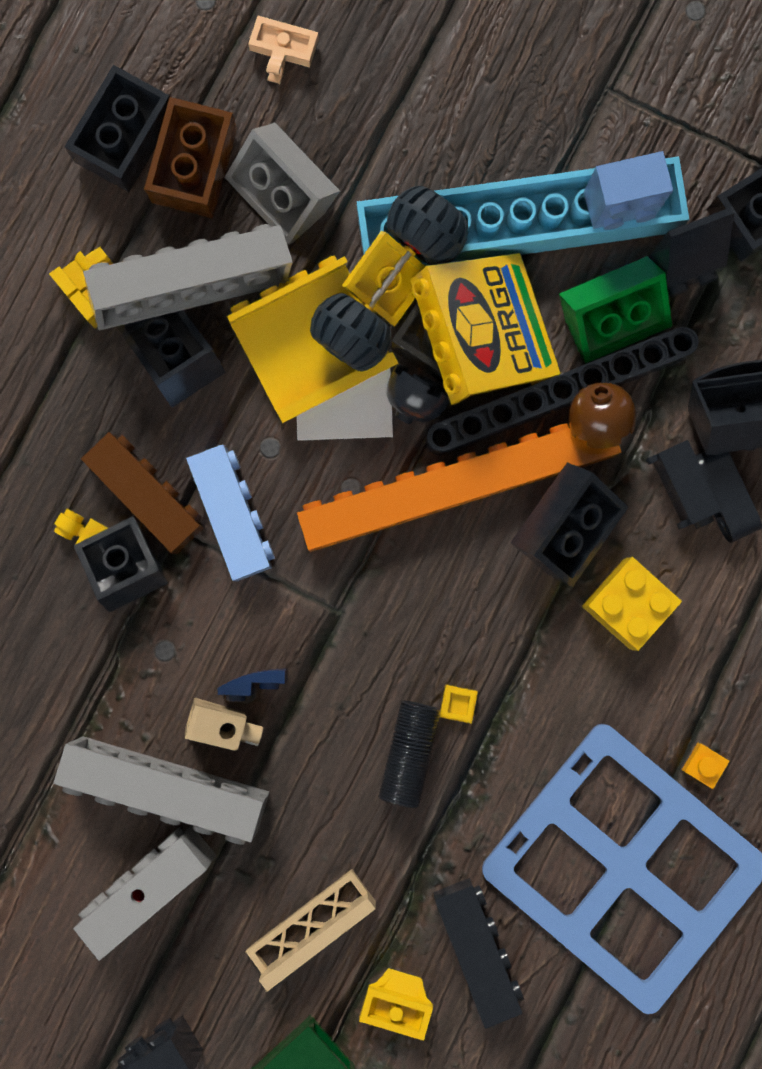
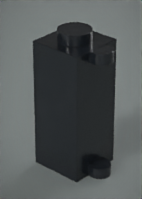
M688 440L645 459L648 465L654 464L680 518L681 522L676 524L679 530L694 524L696 529L714 521L712 515L722 511Z

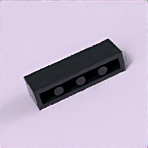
M468 878L433 892L435 902L484 1028H489L523 1014L519 1002L525 999L518 981L514 980L511 982L506 970L512 968L505 948L498 950L494 938L498 937L499 933L493 918L489 917L486 919L483 913L482 906L487 905L480 885L473 887L471 879Z

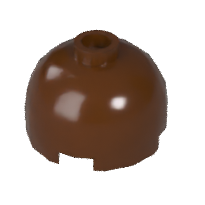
M600 382L591 384L581 389L572 400L569 412V427L574 438L577 436L579 439L587 441L588 447L605 449L621 444L622 438L626 437L629 433H634L636 426L635 406L631 396L622 387L612 383Z

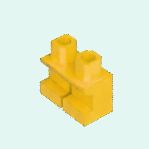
M101 247L86 256L79 251L75 256V260L63 269L59 266L49 273L95 329L97 328V323L88 297L83 271L89 270L92 265L97 263L113 264Z

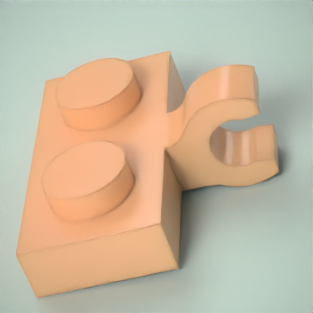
M257 16L249 40V50L270 56L266 72L269 73L268 81L280 84L286 61L310 68L319 36L318 32Z

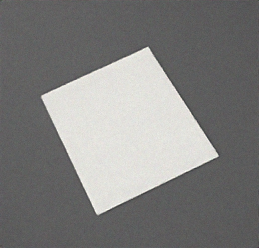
M390 368L297 416V440L393 437L392 406L386 395L387 383L391 375Z

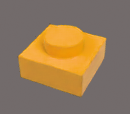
M698 742L683 766L682 771L714 789L729 760Z

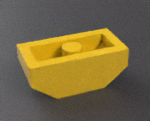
M388 968L377 982L368 985L359 1022L424 1041L433 1004L426 996L422 978Z

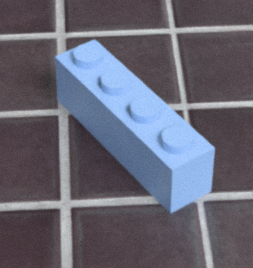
M222 444L186 458L232 580L239 581L273 568L270 560L275 559L269 541L263 542L259 530L263 529V524L257 510L251 512L247 500L251 499L252 496L246 481H239L236 470L241 467L234 450L228 452V449Z

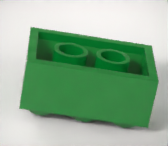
M648 256L559 294L565 322L585 364L672 327L665 272Z

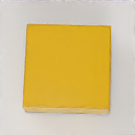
M445 684L439 717L472 724L478 691Z

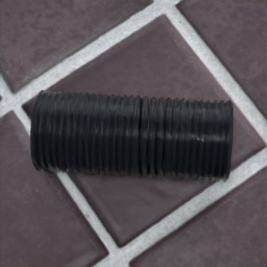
M402 700L400 701L399 714H397L396 726L394 727L395 732L393 733L394 736L392 737L389 756H387L386 769H384L383 782H381L382 785L378 797L394 805L418 808L420 807V797H422L423 784H425L429 758H431L430 755L433 750L432 743H434L433 739H435V732H437L436 729L441 710L425 704Z

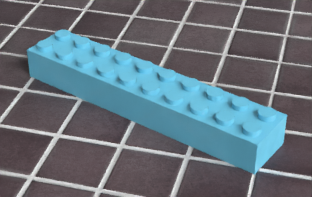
M679 156L665 158L673 192L656 217L642 223H637L636 219L626 221L622 226L612 230H604V227L593 229L584 190L595 168L436 190V193L448 200L463 214L468 223V235L465 245L460 254L448 263L517 253L523 255L665 235L672 229L686 225L690 220ZM398 196L357 201V217L363 255L381 231L390 235L387 229L388 213ZM416 255L414 256L425 266H430L429 264L420 260L419 257H417Z

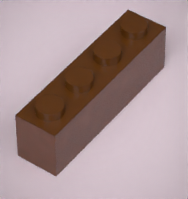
M108 432L81 460L171 553L177 555L204 529L199 522L203 517L190 504L184 507L176 499L180 493L167 480L162 484L154 476L158 470L145 457L140 461L132 453L136 448L123 434L117 437Z

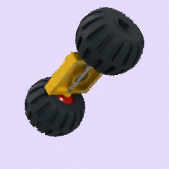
M413 186L405 190L394 200L387 218V229L390 235L384 231L378 234L342 284L346 290L363 304L344 293H338L323 301L317 307L312 317L310 327L312 337L333 356L357 371H366L383 360L391 341V330L383 320L395 327L415 299L410 279L426 266L414 256L416 255L420 260L429 265L448 263L460 254L467 240L468 223L463 214L448 200L427 187Z

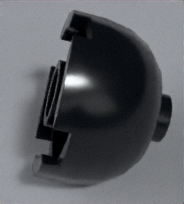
M396 364L387 383L386 392L390 405L397 410L395 416L410 425L414 420L425 423L440 416L450 403L444 387L421 373L420 375L413 374L411 376L407 373L409 369L407 366Z

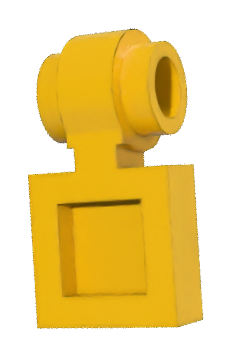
M66 509L56 519L54 532L68 540H72L73 536H80L76 542L77 544L108 529V527L91 518L86 527H84L82 524L84 517L70 509Z

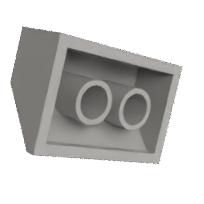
M276 123L251 130L224 177L271 227L281 225L288 245L297 240L326 213L340 192Z

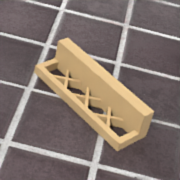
M353 869L247 948L246 953L261 972L259 982L266 991H269L376 909L375 899ZM351 880L361 896L353 902L338 901L339 889ZM335 893L334 900L327 899L329 896ZM319 904L333 906L332 918L326 922L311 921L313 909ZM337 907L344 908L336 914ZM309 912L308 920L300 919ZM292 924L307 926L305 938L299 943L285 941L286 930ZM310 927H315V928H317L315 931H313L311 934H309V933H310ZM282 933L281 940L274 939ZM266 944L280 946L278 959L267 966L257 951ZM284 947L291 948L283 954Z

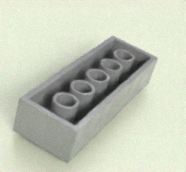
M269 224L255 227L252 232L244 234L230 232L221 236L220 239L210 242L200 239L191 242L188 247L180 249L166 247L158 250L154 255L146 257L131 255L124 258L122 262L112 265L97 263L92 265L89 270L83 271L88 297L98 330L100 331L266 290L274 285L279 286L280 282H287L293 262L281 225L271 227Z
M84 736L65 744L53 783L62 786V791L70 795L82 796L83 793L96 796L95 801L100 804L114 806L115 802L128 806L127 810L131 813L147 815L150 812L160 815L162 822L172 825H179L180 822L193 825L192 829L198 833L212 835L214 831L226 835L225 839L227 841L240 845L245 844V841L252 842L255 837L269 795V791Z

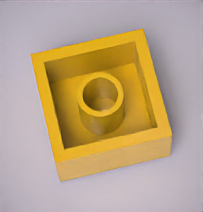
M629 557L624 558L582 607L627 648L639 651L682 601L635 558Z

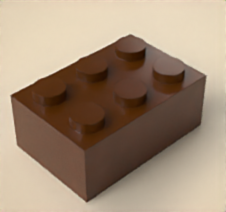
M173 97L169 98L144 188L152 203L213 218L237 132L232 112Z

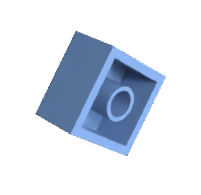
M661 151L595 167L584 190L593 229L604 227V230H612L622 226L626 221L636 219L637 223H642L656 217L673 192L664 152Z

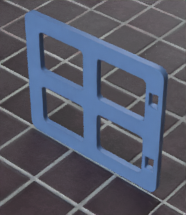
M599 724L589 732L485 859L482 865V872L488 882L640 1011L646 1014H653L662 1007L762 882V853L609 725ZM585 753L592 761L579 775L572 768ZM604 756H611L654 792L661 801L654 813L628 845L624 847L615 843L570 804L571 796ZM681 820H687L735 860L737 864L734 872L701 911L691 907L646 868V862ZM549 824L557 825L605 866V873L570 915L563 914L514 872V866ZM521 831L527 840L515 854L507 847ZM626 888L633 889L682 932L681 938L645 980L636 976L590 936L591 930Z

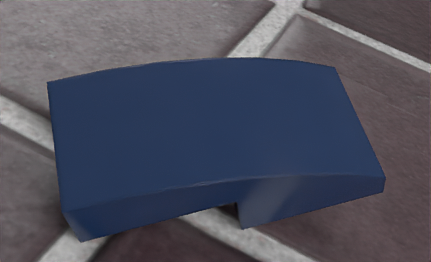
M288 669L262 670L243 675L220 686L217 695H226V701L241 702L246 701V696L254 694L255 683H260V689H279V683L285 684L287 682Z

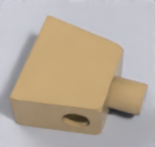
M194 698L185 727V739L237 751L240 742L258 746L263 727L247 723L245 712ZM225 723L234 725L229 732H223L220 728Z

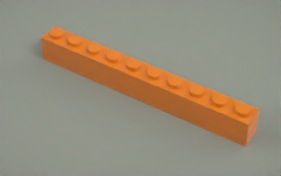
M568 423L550 428V434L539 438L537 433H532L519 438V444L507 447L506 442L487 448L489 453L481 456H476L475 452L457 457L458 463L446 466L445 462L432 464L426 467V473L415 476L414 471L400 474L395 477L396 482L384 485L383 481L364 486L365 492L353 495L352 491L339 493L333 496V502L322 505L321 500L307 503L302 506L304 511L298 512L297 515L308 551L312 552L559 475L567 462L581 468L614 458L622 452L619 445L605 449L588 447L587 441L579 439L577 436L576 438L572 436Z

